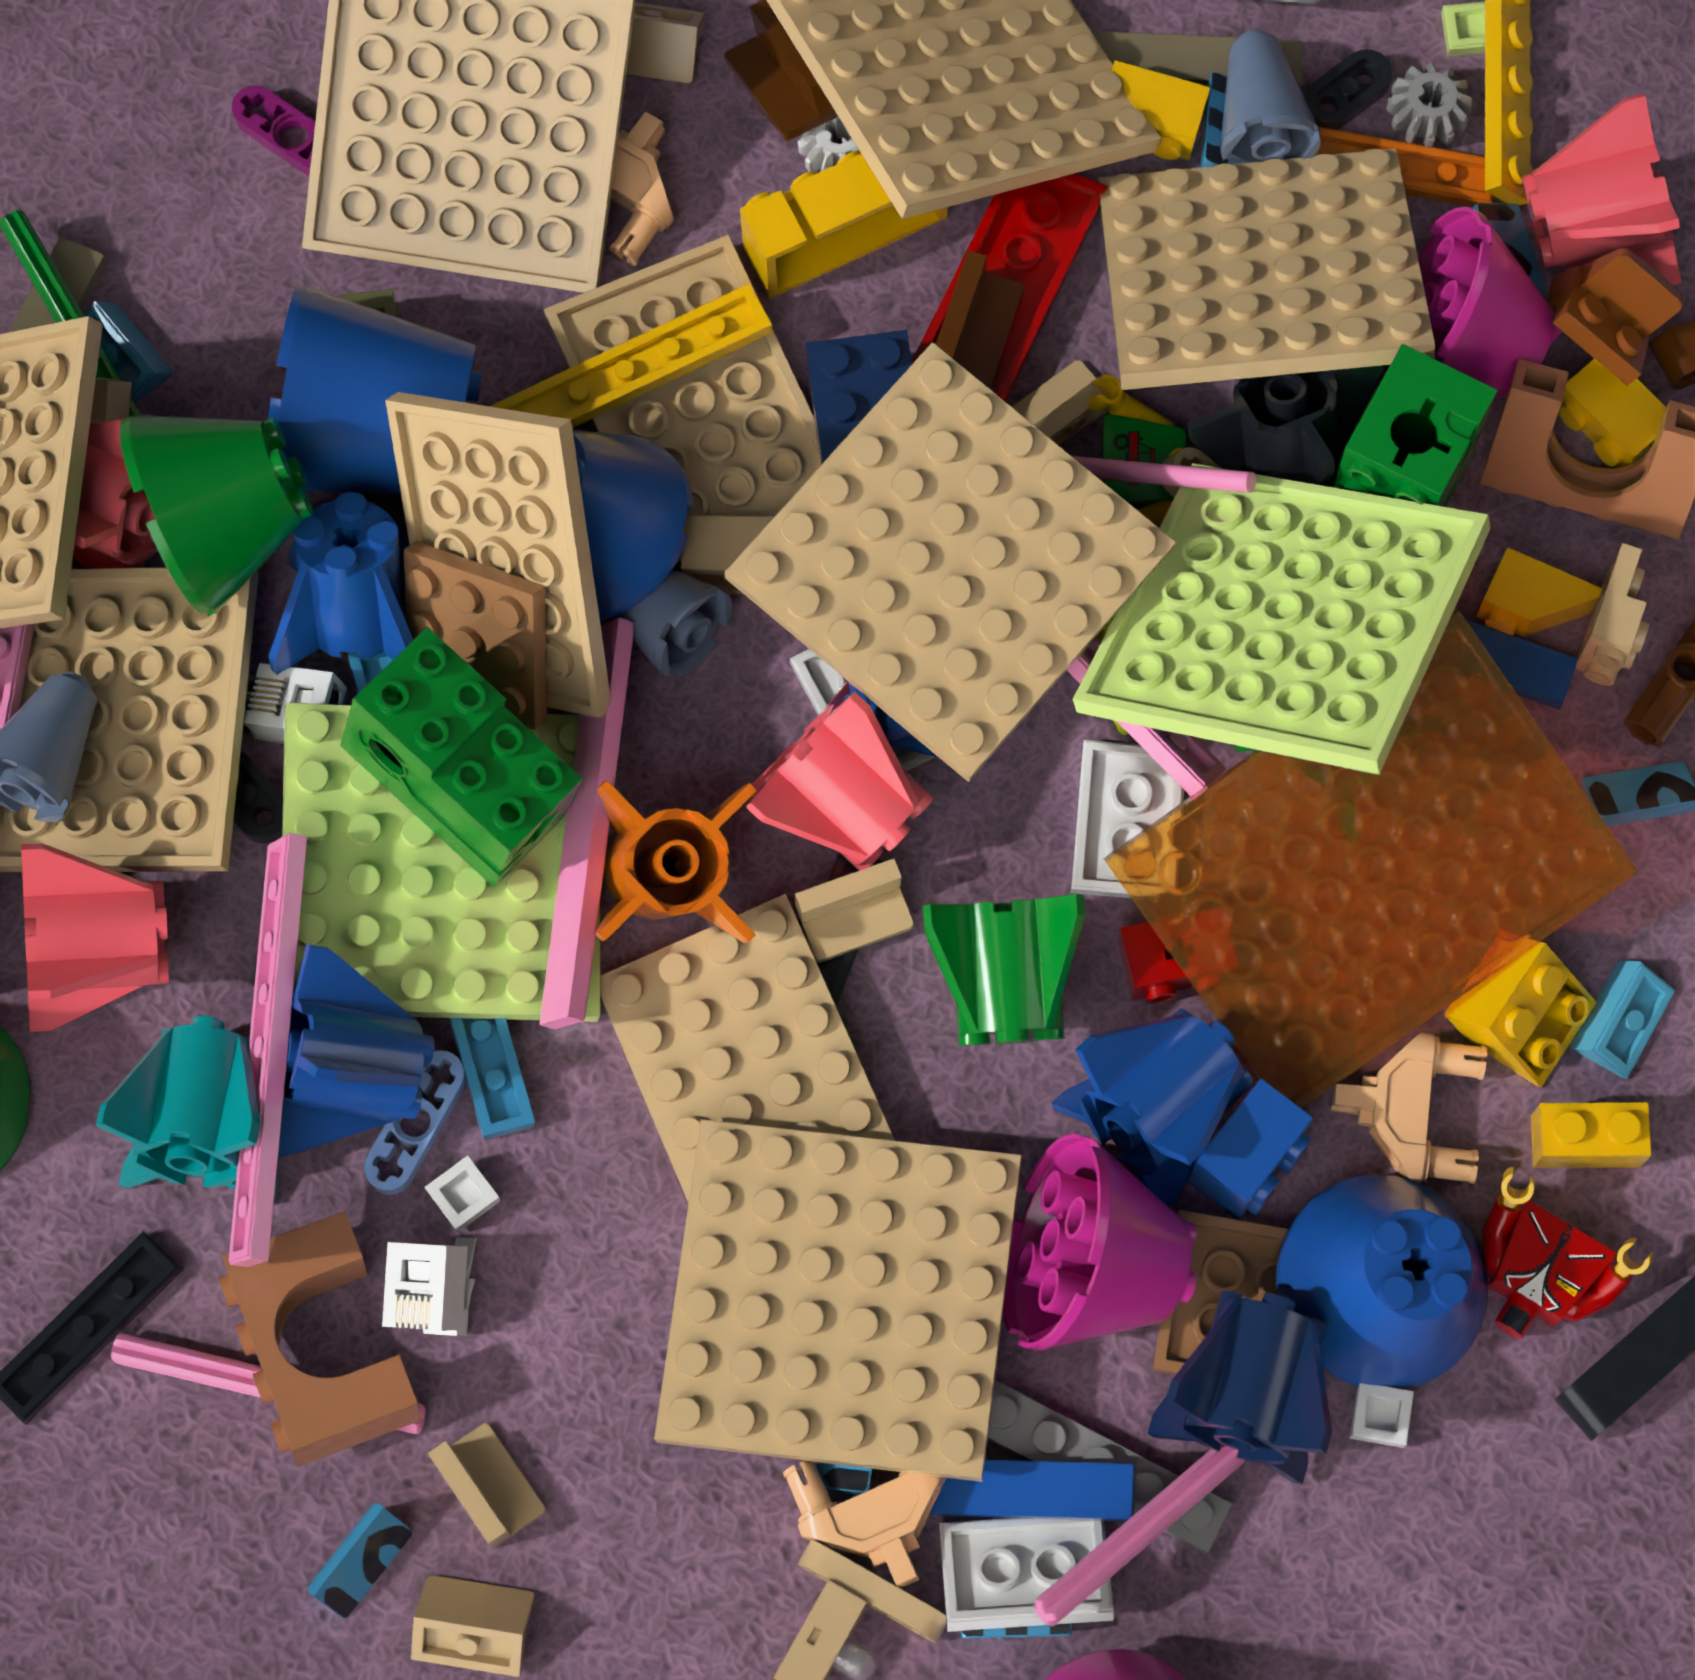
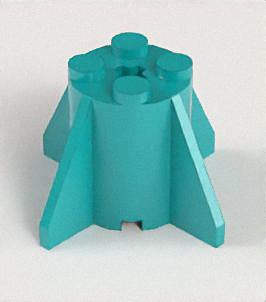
M207 1015L195 1016L192 1020V1025L164 1028L161 1031L160 1037L100 1105L96 1126L134 1143L122 1166L119 1186L128 1189L157 1178L185 1185L188 1175L204 1177L202 1187L225 1185L235 1190L239 1150L257 1144L261 1126L249 1052L250 1036H241L226 1030L222 1020ZM276 1175V1183H275L274 1201H275L276 1191H277V1187H278L277 1175Z

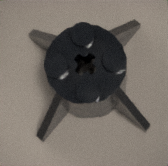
M1383 365L1240 379L1237 386L1234 385L1233 389L1234 404L1188 422L1189 437L1193 444L1223 469L1249 471L1263 476L1334 487L1343 457L1342 448L1383 370Z

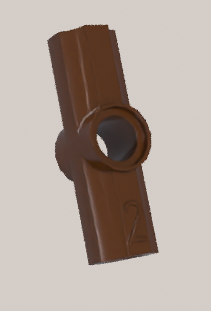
M1695 619L1675 648L1669 653L1660 670L1623 722L1630 730L1631 735L1646 745H1654L1661 748L1695 699V680L1685 681L1678 677L1674 671V666L1684 665L1689 667L1695 674Z

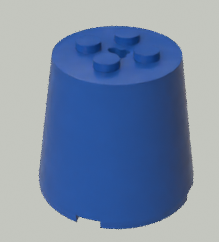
M296 285L290 301L276 365L287 368L282 399L271 398L268 419L275 417L283 431L286 440V447H283L287 458L297 456L301 462L308 480V485L302 487L304 491L401 495L385 400L397 392L464 403H469V401L478 402L483 372L474 370L477 344L310 287Z

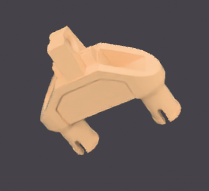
M646 111L629 133L623 129L619 133L610 198L630 210L633 214L615 242L609 247L610 251L623 261L625 256H627L626 263L632 266L638 264L639 258L657 231L663 232L674 221L656 165L661 153L655 148L664 135L665 128L662 126L663 122Z
M1421 1032L1382 1067L1376 1077L1363 1076L1361 1086L1334 1085L1331 1111L1359 1115L1358 1125L1369 1127V1134L1401 1178L1419 1184L1426 1182L1427 1177L1475 1184L1478 1166H1475V1162L1479 1160L1478 1150L1431 1146V1141L1427 1140L1432 1078H1435L1436 1073L1483 1080L1486 1070V1062H1483V1060L1487 1058V1046L1478 1047L1440 1042L1439 1036H1435L1434 1033Z
M800 1462L808 1482L807 1485L804 1484L800 1472L796 1469L795 1465L783 1472V1476L787 1479L802 1515L798 1518L799 1524L797 1527L803 1538L814 1540L827 1547L871 1559L874 1567L887 1563L896 1586L900 1589L919 1581L908 1553L920 1548L916 1538L920 1536L930 1516L929 1513L946 1480L945 1477L900 1472L898 1478L838 1504V1502L832 1503L818 1471L817 1462Z

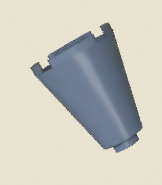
M1251 30L1243 33L1233 42L1229 51L1220 144L1223 161L1227 159L1228 164L1234 165L1262 162L1269 159L1312 158L1317 154L1321 145L1320 131L1279 40L1262 30Z
M672 569L664 581L648 597L628 611L615 616V619L620 617L634 622L633 641L664 676L670 678V673H673L679 678L698 668L714 651L718 642L712 636L719 623L727 628L731 619L733 604L730 596L719 587Z
M64 672L63 675H50L0 729V804L5 808L19 813L24 805L37 810L38 812L34 819L42 822H58L65 817L70 806L97 702V697L91 691V683L84 677L73 672Z

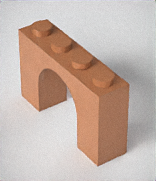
M1518 358L1486 456L1480 484L1495 488L1502 493H1514L1543 501L1553 507H1564L1593 515L1603 521H1614L1640 528L1653 535H1665L1679 539L1695 498V407L1669 400L1652 447L1636 462L1619 468L1589 466L1572 458L1563 450L1556 439L1553 429L1563 400L1569 372Z
M346 1211L270 1238L269 1259L266 1262L250 1267L230 1265L229 1253L222 1256L228 1274L218 1277L228 1308L239 1304L245 1322L235 1325L245 1356L256 1353L262 1370L252 1375L263 1405L274 1401L280 1419L271 1422L270 1425L281 1454L291 1450L297 1467L421 1421L418 1403L400 1355L343 1376L322 1378L297 1370L280 1352V1339L283 1327L291 1313L300 1304L318 1294L367 1277L364 1260Z

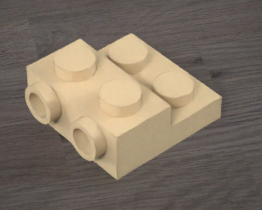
M1622 543L1604 578L1601 587L1603 590L1595 604L1575 669L1585 672L1584 676L1588 680L1606 686L1615 683L1620 669L1624 667L1630 670L1636 653H1639L1643 646L1650 623L1641 620L1647 603L1635 599L1645 574L1644 569L1637 567L1643 549Z

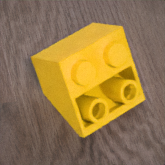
M1500 930L1444 1015L1468 1042L1478 1047L1487 1046L1488 1055L1534 1085L1542 1087L1597 1002L1546 943Z

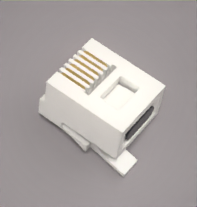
M259 663L256 674L259 680L254 682L257 685L253 686L255 692L251 693L254 698H250L249 701L252 704H248L251 710L246 711L243 723L250 729V734L255 739L284 744L286 703L343 705L347 687L333 672L289 667L276 675L271 670L270 664Z
M456 1237L455 1246L388 1242L382 1327L424 1329L423 1334L467 1336L469 1303L476 1280L469 1279L477 1238Z

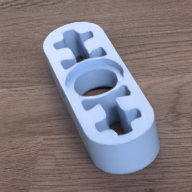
M435 1051L429 1066L423 1067L419 1088L426 1096H428L434 1084L432 1077L429 1075L432 1068L441 1070L445 1064L451 1065L449 1072L455 1079L451 1085L442 1083L437 1089L434 1098L437 1102L443 1103L440 1109H436L431 1102L422 1098L420 1109L430 1115L431 1123L429 1129L421 1136H408L401 1130L402 1119L399 1122L387 1123L382 1128L364 1163L365 1176L376 1191L386 1195L401 1193L410 1186L466 1085L463 1065L454 1054L447 1051ZM392 1136H395L403 1145L417 1150L413 1156H410L404 1149L397 1162L399 1168L403 1171L401 1176L397 1178L390 1175L386 1182L380 1181L382 1173L376 1166L380 1160L388 1163L392 1160L397 1147L395 1144L388 1142Z

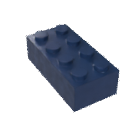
M907 330L806 343L807 369L821 465L912 365Z

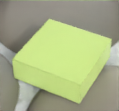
M1485 2L1443 5L1441 16L1448 57L1485 53Z

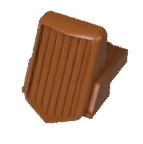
M1619 248L1583 266L1573 267L1561 274L1557 273L1552 277L1547 302L1555 313L1553 324L1628 386L1642 375L1650 334L1681 310L1683 297L1654 267L1629 249Z

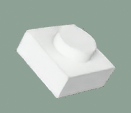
M468 1155L424 1187L457 1233L501 1202L499 1196Z
M1359 1383L1356 1390L1350 1439L1404 1448L1407 1444L1414 1391Z

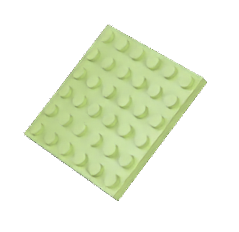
M1194 463L1191 464L1192 467L1223 469ZM1255 474L1256 486L1252 493L1180 487L1159 528L1176 542L1174 549L1114 616L1073 697L1076 712L1380 775L1491 529L1488 514L1425 503L1421 505L1414 501Z
M286 703L284 717L282 837L289 833L307 836L293 997L306 944L308 943L331 949L412 1017L540 1020L567 813L494 888L340 746L351 705ZM547 714V721L536 730L528 729L573 769L580 715ZM600 904L596 931L600 926ZM597 935L595 936L585 1020L582 1022H598L600 1019V938Z

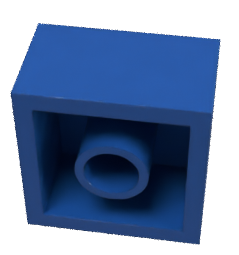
M1260 1079L1196 1160L1188 1183L1236 1220H1240L1247 1210L1256 1216L1275 1192V1187L1280 1182V1179L1275 1174L1279 1169L1289 1174L1307 1151V1146L1313 1138L1306 1132L1313 1117L1263 1079Z

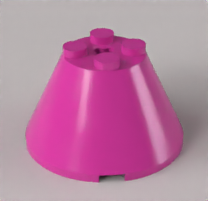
M1458 207L1442 215L1428 228V232L1434 235L1422 250L1417 253L1435 341V360L1497 389L1495 398H1506L1518 358L1541 364L1549 346L1558 338L1561 330L1553 324L1555 315L1553 309L1486 216L1470 207ZM1383 365V370L1372 389L1374 392L1379 387L1390 365Z
M1067 1134L1052 1143L1034 1166L1023 1187L1024 1191L1031 1192V1196L1022 1221L1014 1220L1003 1318L1008 1333L1019 1336L1021 1340L1018 1345L1032 1350H1044L1162 1323L1174 1311L1179 1301L1188 1302L1194 1293L1196 1274L1190 1270L1192 1247L1196 1239L1195 1224L1185 1221L1092 1138L1080 1134Z

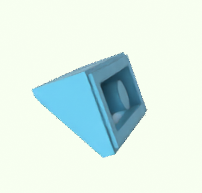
M1617 961L1595 1000L1597 1004L1579 1029L1570 1047L1578 1054L1623 1079H1628L1676 990L1641 961Z

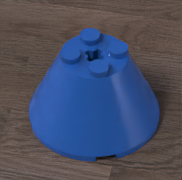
M573 430L599 619L604 621L618 616L639 604L671 572L688 538L683 531L687 509H693L692 494L683 468L671 454L657 443L633 435Z
M1365 1175L1332 1185L1311 1199L1301 1210L1297 1218L1289 1226L1279 1250L1276 1269L1277 1295L1284 1296L1295 1302V1313L1317 1318L1326 1324L1320 1352L1322 1365L1330 1371V1375L1356 1387L1359 1386V1383L1409 1389L1444 1374L1469 1350L1485 1316L1488 1299V1277L1481 1247L1475 1234L1462 1215L1446 1199L1428 1187L1405 1178L1390 1175Z

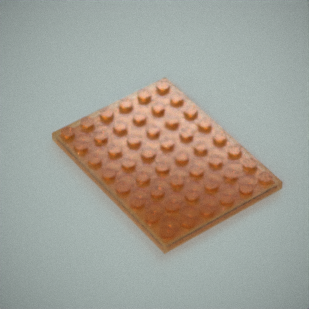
M1456 609L1450 617L1380 775L1256 750L1103 858L1216 1019L1230 1031L1235 1040L1236 1047L1258 1078L1263 1079L1301 1109L1638 873L1634 864L1466 619Z

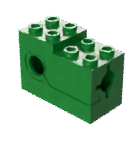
M1401 344L1345 447L1333 488L1414 501L1421 505L1425 503L1447 507L1469 466L1498 390L1405 344Z
M427 626L353 698L340 746L495 888L566 816L583 778L505 708L504 705L507 699Z

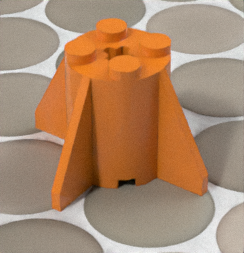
M608 780L603 781L596 788L616 833V836L607 848L603 873L606 878L607 887L616 900L595 932L602 941H606L632 914L649 920H657L694 912L744 943L749 942L756 935L718 896L726 885L729 871H727L729 865L727 855L729 854L728 844L719 828L757 791L750 783L745 784L705 816L697 811L675 808L657 811L642 817ZM663 856H666L669 860L665 870L662 865Z

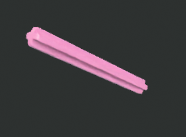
M124 1333L118 1334L113 1343L111 1359L117 1364L260 1397L252 1375L262 1370L259 1365ZM418 1403L421 1421L397 1430L419 1434L426 1419L425 1406Z
M1221 1444L1219 1452L1213 1449L1209 1450L1037 1597L1033 1606L1035 1613L1048 1626H1055L1247 1460L1236 1458L1238 1450Z

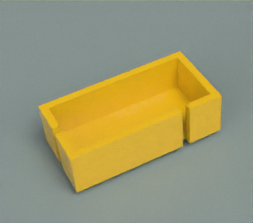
M860 151L846 154L839 159L836 165L819 173L810 171L800 175L791 183L790 190L782 193L781 190L773 194L771 192H763L752 197L744 207L740 208L743 251L769 299L948 217V207L902 219Z

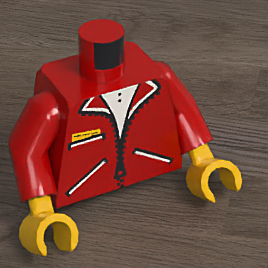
M1510 1167L1503 1174L1501 1185L1503 1195L1496 1198L1482 1229L1483 1260L1486 1270L1492 1275L1489 1287L1507 1298L1506 1303L1494 1321L1495 1325L1505 1333L1515 1338L1523 1339L1535 1317L1540 1318L1551 1326H1555L1562 1318L1567 1321L1578 1322L1609 1307L1632 1281V1274H1641L1649 1267L1654 1259V1253L1652 1251L1644 1262L1637 1263L1632 1261L1627 1252L1637 1238H1630L1620 1248L1617 1255L1618 1262H1612L1617 1254L1616 1252L1530 1201L1535 1186L1533 1175L1530 1177L1526 1188L1522 1190L1512 1188L1509 1181L1513 1176L1514 1167Z

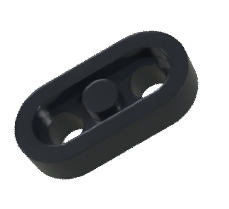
M1363 49L1352 53L1313 82L1306 91L1305 99L1317 126L1338 130L1381 99L1388 91L1392 77L1391 64L1380 52ZM1366 75L1372 78L1374 82L1370 85H1363L1359 83L1357 78ZM1329 103L1336 108V111L1325 113L1319 106Z
M240 752L238 773L242 775V780L237 785L233 822L247 838L254 842L270 843L282 837L283 797L251 758L245 753ZM262 811L273 813V819L267 825H258L256 823V817Z

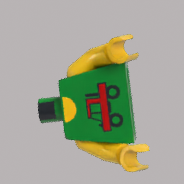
M1108 374L1091 381V384L1098 387L1103 395L1096 394L1089 397L1088 407L1094 411L1103 410L1108 407L1110 413L1104 414L1101 459L1162 464L1167 457L1185 448V430L1175 427L1172 421L1123 392L1118 378ZM1101 479L1103 483L1157 527L1162 524L1174 500V497L1165 490L1163 485Z

